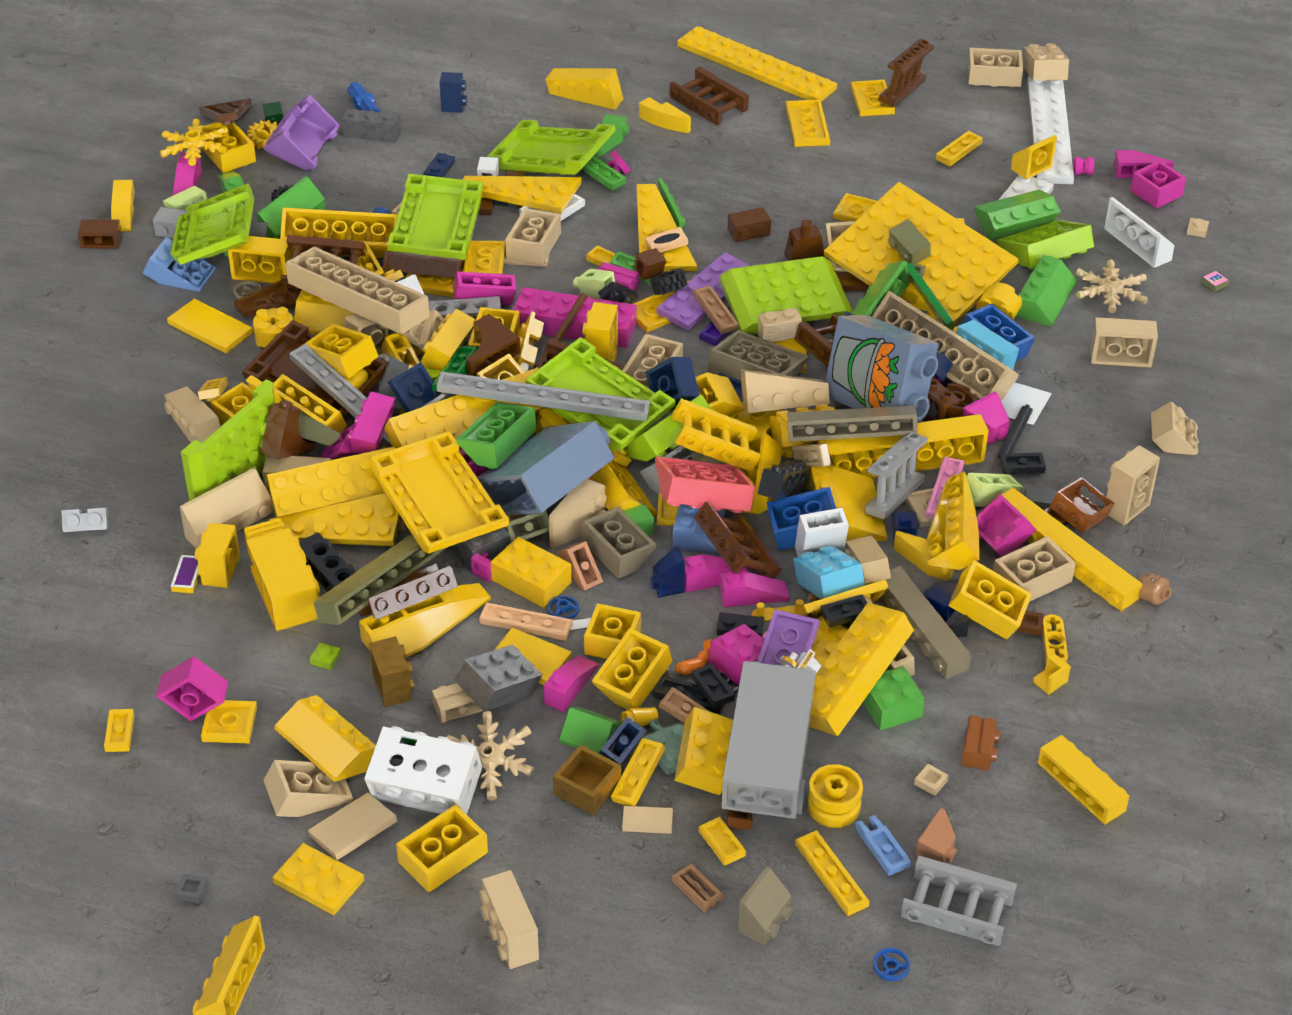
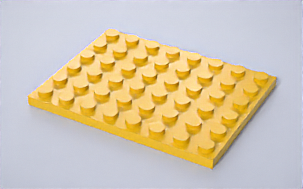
M900 182L894 185L824 250V256L867 285H873L877 280L879 272L884 270L888 264L903 261L897 250L892 249L888 243L889 229L908 219L931 243L930 256L917 264L926 266L923 280L952 318L953 325L978 303L989 285L992 286L994 283L1002 280L1018 264V258ZM909 283V286L900 298L939 322L913 284Z

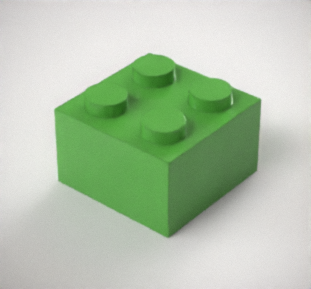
M902 666L884 672L864 699L863 704L879 730H883L922 718L925 698L905 667Z

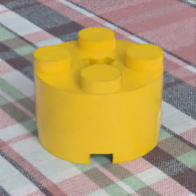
M997 282L987 287L976 305V310L993 304L1014 320L1022 306V298L1014 293L1015 289L1010 285Z
M286 307L267 310L259 309L256 312V316L253 319L256 345L259 348L260 346L265 348L293 320Z

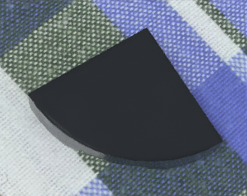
M967 615L956 618V622L949 626L957 638L967 636L969 625Z

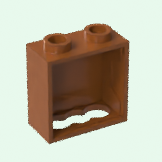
M1081 477L1059 490L1050 508L1083 534L1105 520L1115 503ZM1081 486H1085L1090 493H1094L1098 499L1103 500L1106 506L1103 509H1099L1097 504L1092 503L1088 497H1084L1081 494Z

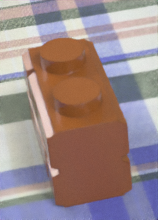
M973 715L968 717L961 761L962 766L976 767L977 769L988 771L991 761L996 762L998 748L993 746L994 743L999 744L1001 731L996 729V719H982V717Z

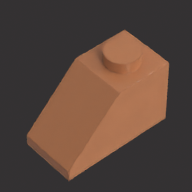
M586 541L573 544L558 551L561 559L571 563L572 579L583 591L603 582Z
M940 808L919 838L915 857L922 856L943 863H947V861L952 862L957 852V849L954 848L956 836L944 809Z

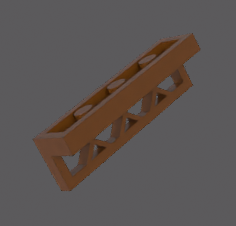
M384 251L383 271L394 269L395 272L401 270L402 273L455 278L457 271L461 272V266H464L465 260Z

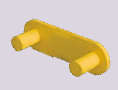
M797 599L796 605L779 608H764V603L759 602L757 603V608L753 610L752 616L764 617V622H769L775 609L797 614L802 608L804 601Z

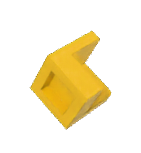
M1053 653L1047 657L1045 670L1033 678V683L1049 695L1068 682L1071 666Z

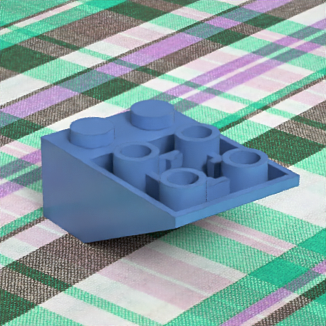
M166 236L149 258L143 274L159 284L199 292L216 267L204 259L193 260L180 265L170 254L173 240Z

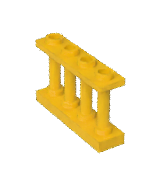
M681 398L672 413L673 420L683 423V428L675 440L676 444L752 472L760 459L759 453L749 450V445L757 434V427Z

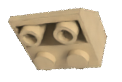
M1171 401L1151 412L1152 440L1165 453L1198 454L1197 424L1193 419H1189L1185 415L1181 407H1177Z

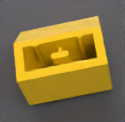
M708 372L695 377L699 394H702L711 410L726 416L744 410V406L729 378Z

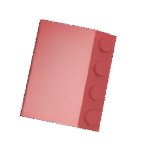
M655 457L661 494L669 505L680 506L681 504H686L692 508L699 509L705 502H709L716 511H721L722 508L729 509L735 513L750 511L755 486L740 468L730 464Z

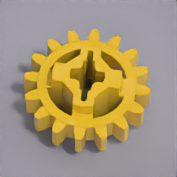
M261 120L260 124L254 122V126H249L247 137L254 143V146H257L258 150L263 148L278 126L277 122L270 123V120H267V122Z

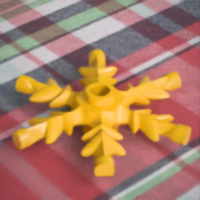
M193 119V126H188L190 131L186 132L185 136L183 133L180 135L177 131L174 134L168 131L162 133V137L168 138V141H175L177 144L167 146L166 150L160 151V155L164 158L170 154L176 155L179 151L182 152L183 149H187L185 152L187 155L184 158L189 159V165L194 166L196 158L201 157L199 153H201L200 150L202 148L205 151L209 149L212 153L218 151L225 154L227 147L221 146V143H214L211 140L221 138L223 134H227L228 128L225 126L219 130L213 129L210 133L206 132L205 135H201L204 126H199V119Z

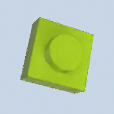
M319 642L310 657V664L332 670L341 656V648Z

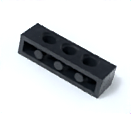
M794 459L793 461H786V463H779V465L764 468L757 494L779 500L805 492L811 467L807 466L803 460Z
M319 532L299 541L306 557V566L310 565L314 578L327 592L355 573L353 566L350 563L347 564L341 553L335 551L327 538L324 539Z

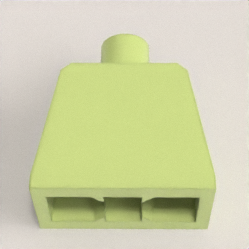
M589 269L580 277H575L573 286L580 289V294L585 293L590 298L600 299L598 291L610 282H615L614 272Z

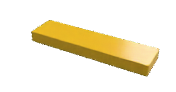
M817 830L795 839L796 847L847 916L869 907L870 901Z

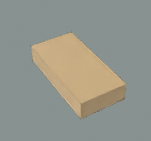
M624 806L622 831L672 834L673 808Z

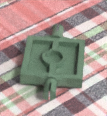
M652 719L649 722V726L653 729L654 733L642 738L664 744L665 751L658 765L669 775L676 772L684 723L679 722L669 727H662L657 719H654V721Z

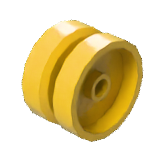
M834 764L820 767L812 774L809 781L807 805L809 814L816 822L830 828H842L852 824L858 818L863 795V783L858 773L849 767Z

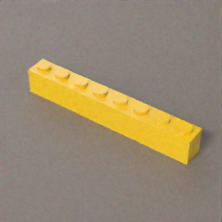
M1012 488L1002 494L1036 528V531L1027 539L1030 544L1048 536L1076 563L1073 576L1119 611L1124 610L1139 600V592L1142 587L1141 582L1016 489Z

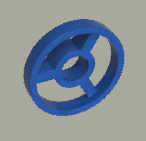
M557 596L548 603V614L552 616L573 619L579 613L577 600L570 596ZM557 602V610L553 614L550 607L553 603ZM569 610H576L569 616H559L561 613H567Z
M884 948L875 955L873 968L882 979L898 981L908 974L910 961L903 951L896 948ZM886 953L898 954L906 963H899L896 959L889 958ZM881 955L884 960V973L876 965V961ZM887 965H894L895 968L890 969ZM903 969H906V970H905L902 974H900V975H897V976H889V975H895V974L898 973V971L903 970Z

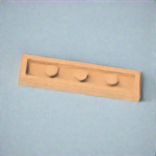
M487 602L479 618L480 624L509 630L515 628L525 633L567 641L573 626L572 619Z

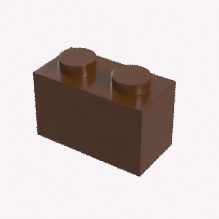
M763 207L728 214L727 230L735 242L768 236L771 234V219Z
M81 219L77 233L80 248L119 249L122 238L120 220Z

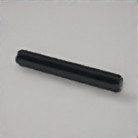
M1026 404L1021 407L997 454L998 458H1000V454H1012L1033 412L1030 405Z

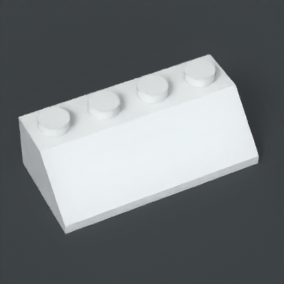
M1110 198L1104 229L1154 268L1172 261L1175 245L1116 199Z

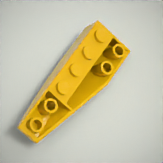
M964 471L958 475H952L945 482L927 536L926 562L928 565L962 570L969 566L973 560H979L978 522L971 489Z
M480 583L459 585L454 589L379 619H375L371 615L360 620L361 641L369 650V643L396 636L399 645H404L406 657H409L424 650L491 600V597Z

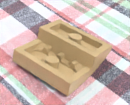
M429 310V318L403 333L410 342L422 350L426 343L430 341L433 333L437 331L441 322L444 321V318L437 310Z

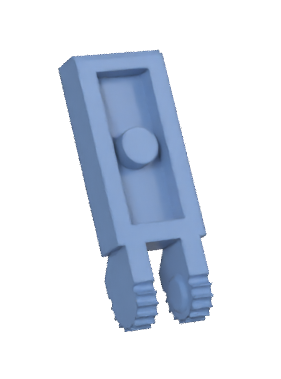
M875 815L868 818L873 831H870L863 821L856 822L855 827L859 836L866 843L888 876L910 868L911 861L888 828L883 826Z

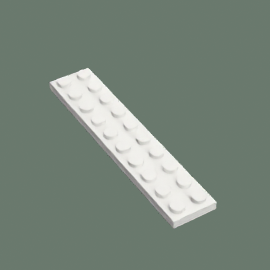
M1028 76L1027 86L1033 144L1050 136H1057L1053 166L1037 174L1036 178L1053 184H1073L1074 173L1063 80L1033 81Z

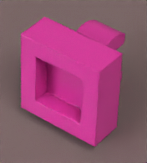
M616 150L610 153L614 160L607 163L608 166L617 172H620L622 169L625 174L631 171Z
M476 553L471 557L472 574L490 583L492 576L489 554L480 555Z

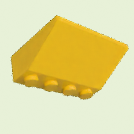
M832 465L811 467L810 490L814 491L830 487L836 509L843 508L849 524L846 541L871 535L875 541L888 540L883 519L865 513L866 505L877 496L873 478Z

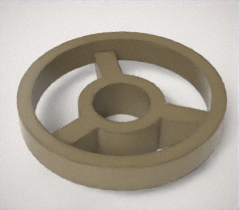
M254 281L240 282L233 289L234 296L237 299H241L258 291L246 285L256 286L259 290L261 286ZM243 286L242 294L238 295L236 293L237 289Z

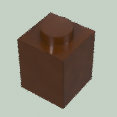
M654 248L637 253L633 268L636 272H639V276L643 280L650 279L659 273H663L666 259Z

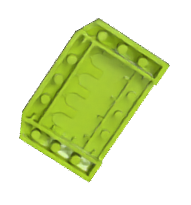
M247 183L188 206L186 208L188 213L181 214L177 219L170 251L173 259L182 265L193 260L213 257L247 244L254 205V197L250 185Z

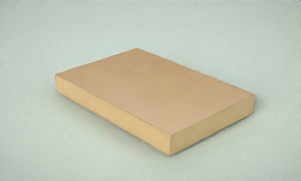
M367 792L310 828L308 833L310 838L336 860H339L396 823L397 817Z

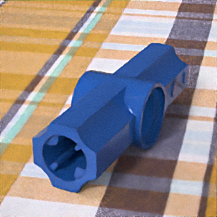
M357 82L351 83L347 90L353 100L355 109L381 112L376 106L371 92L367 93L364 87Z

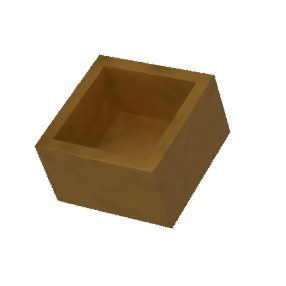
M396 636L369 643L372 675L384 707L411 701V690H414V683L410 675L413 674L410 661L405 660L406 651L404 645H399Z
M580 744L553 775V795L594 816L609 799L621 778V765Z

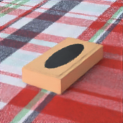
M678 227L645 237V242L650 250L656 248L661 253L687 245L688 239L682 228Z

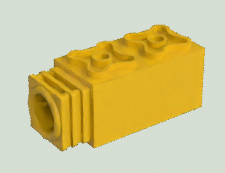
M280 518L245 527L247 551L253 564L250 565L251 573L276 631L317 620L318 617L313 602L320 598V589L310 565L306 566V557L300 547L297 536H293L289 528H284Z

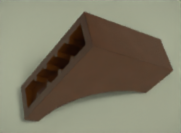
M490 314L474 321V338L480 343V346L474 354L466 358L467 375L476 376L479 371L507 354H510L512 357L520 354V337Z
M281 400L280 403L271 404L260 453L279 460L313 451L315 443L303 439L300 434V409L293 406L292 402Z

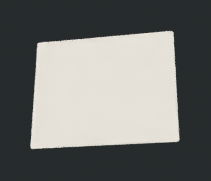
M1014 383L1002 400V404L1008 417L1016 419L1022 406L1030 405L1033 412L1027 423L1034 425L1052 393Z

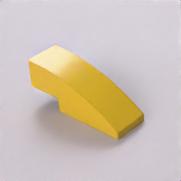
M650 97L639 102V118L665 129L684 133L691 132V117L668 102L660 104Z
M114 180L111 220H120L122 232L131 231L135 193L133 180Z

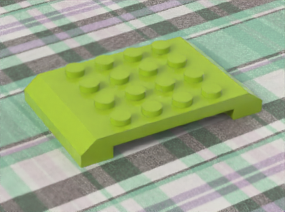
M522 119L487 157L498 158L499 170L576 175L616 130L614 124H598L593 130L539 127L537 120Z
M408 173L404 197L393 233L391 232L387 251L466 260L482 200L483 182Z
M823 256L732 268L720 275L719 282L733 317L739 323L738 329L751 335L758 334V315L767 312H778L788 308H796L802 322L829 319L834 314L844 316L846 311L853 313L831 261Z
M581 337L525 379L526 384L650 401L647 421L550 408L572 424L595 421L596 424L603 427L610 439L608 447L611 451H621L670 411L676 402L675 399L661 390H658L656 393L597 355L596 347Z
M269 380L263 381L252 391L253 400L205 441L194 440L181 451L189 501L252 468H255L258 474L263 472L267 455L260 453L270 406L275 404L273 382Z

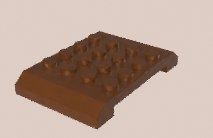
M292 320L242 371L245 379L253 375L262 382L269 380L273 383L284 374L340 411L343 418L348 414V411L289 359L292 351L316 336L309 333L307 326ZM376 358L370 365L365 366L363 369L368 374V380L358 391L365 395L384 375L388 362Z

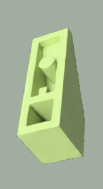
M968 473L967 475L974 506L977 507L989 505L999 494H1003L1012 488L1020 491L1023 487L1009 474Z

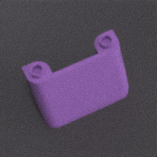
M309 94L284 115L264 144L263 149L267 153L304 171L308 169L312 171L318 165L316 154L326 140L329 139L331 141L338 134L336 131L340 125Z

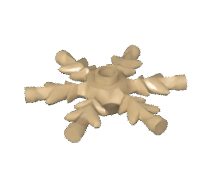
M1108 260L1107 267L1102 268L1105 272L1103 273L1105 278H1100L1099 274L1095 276L1092 271L1087 273L1080 268L1076 271V275L1083 277V281L1100 285L1083 287L1084 291H1077L1076 296L1079 299L1088 295L1090 298H1093L1095 294L1099 296L1100 292H1102L1106 299L1103 303L1109 304L1108 311L1110 313H1115L1116 305H1121L1118 301L1120 299L1118 294H1123L1124 298L1127 296L1132 302L1137 300L1142 304H1146L1148 297L1141 296L1139 291H1132V288H1123V286L1132 287V285H1140L1139 281L1147 280L1146 274L1143 273L1136 277H1133V274H1131L1127 279L1123 277L1120 280L1118 278L1119 274H1116L1119 268H1114L1115 263L1113 260Z
M485 711L482 713L483 725H477L478 729L483 733L478 736L484 740V743L476 746L482 767L486 770L480 777L485 778L480 788L484 789L487 787V799L495 800L497 798L495 786H502L501 782L495 777L501 776L495 771V768L499 765H503L506 772L510 768L515 776H518V771L529 776L534 771V767L522 764L526 761V758L514 759L515 755L509 757L504 755L506 749L515 750L512 745L525 744L521 739L532 732L527 725L517 733L513 728L508 738L503 735L502 743L497 744L493 739L498 733L493 732L497 728L498 722L492 724V713ZM451 735L446 737L457 743L462 741L469 742L465 735H461V740ZM472 739L471 744L475 746V742Z

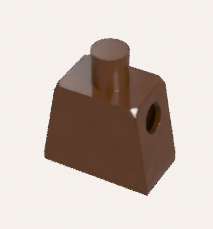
M802 220L801 227L790 230L784 251L788 261L821 256L825 258L822 235L817 226L812 225V221Z

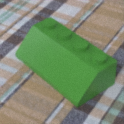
M305 176L258 212L257 218L259 222H268V238L280 239L283 208L326 210L325 198L309 177Z
M1040 189L974 206L973 208L989 240L1053 222L1061 212L1054 197Z
M1042 255L1019 294L1022 298V306L1016 317L1050 327L1053 326L1077 284L1076 278L1062 260Z
M903 260L891 263L884 270H881L875 283L868 287L866 295L858 301L856 309L851 314L872 317L889 291L901 297L909 286L907 262Z
M496 402L456 439L457 444L477 465L485 466L489 469L498 468L536 431L535 408Z

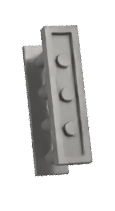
M914 432L908 433L868 468V473L878 475L877 496L866 505V514L885 520L912 492L924 483L925 475L915 471L917 451L928 442L927 437L920 436Z
M918 856L914 879L920 881L914 899L904 898L901 917L912 922H919L977 939L986 944L1000 946L1004 927L998 925L1003 905L1012 907L1017 883ZM929 883L944 887L938 908L923 904ZM954 890L969 894L963 915L948 911ZM979 897L994 901L988 922L973 918Z

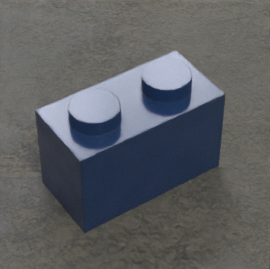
M442 72L439 82L441 112L462 113L464 106H467V95H464L466 80H463V73Z
M627 716L600 750L599 754L622 765L639 744L646 730Z

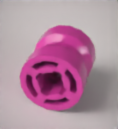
M1074 157V175H1080L1081 173L1093 175L1094 157H1087L1086 159Z

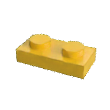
M133 709L109 710L104 742L105 752L130 751L135 716Z

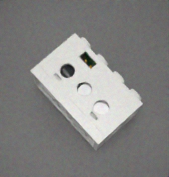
M383 726L365 776V782L370 794L380 801L442 814L456 804L467 815L482 770V764L476 746L469 742L462 741L457 743L442 736L434 738L419 731L411 733L404 731L400 727L392 726L388 728Z

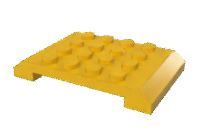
M450 431L371 457V466L375 477L425 553L429 554L509 525V518L499 504L495 506L460 454L459 445Z

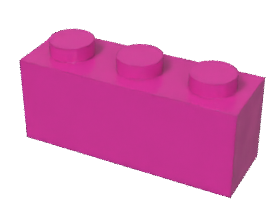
M457 271L453 284L454 299L499 296L500 305H512L517 290L515 275Z
M370 392L368 399L363 400L361 406L362 413L357 414L354 426L356 427L349 432L350 451L362 454L378 450L385 434L384 427L394 412L395 398Z

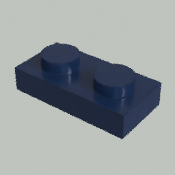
M437 153L423 174L444 178L454 165L455 156Z

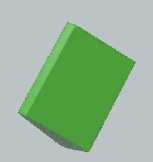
M570 707L560 736V743L576 749L581 744L599 754L600 750L622 722L582 707Z

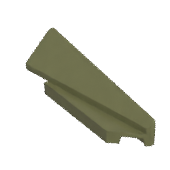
M300 412L299 430L302 438L328 446H333L339 440L340 433Z

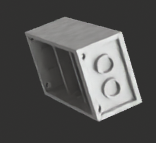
M743 662L723 777L722 809L796 819L813 704L815 670L759 662Z

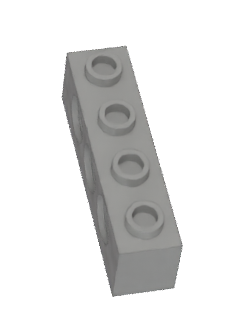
M499 296L428 301L429 310H437L444 319L448 313L452 315L455 309L462 311L475 320L477 319L480 307L501 309Z

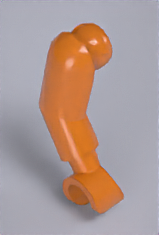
M713 639L704 640L703 650L699 652L696 658L677 663L675 666L677 674L689 675L693 670L704 667L708 661Z

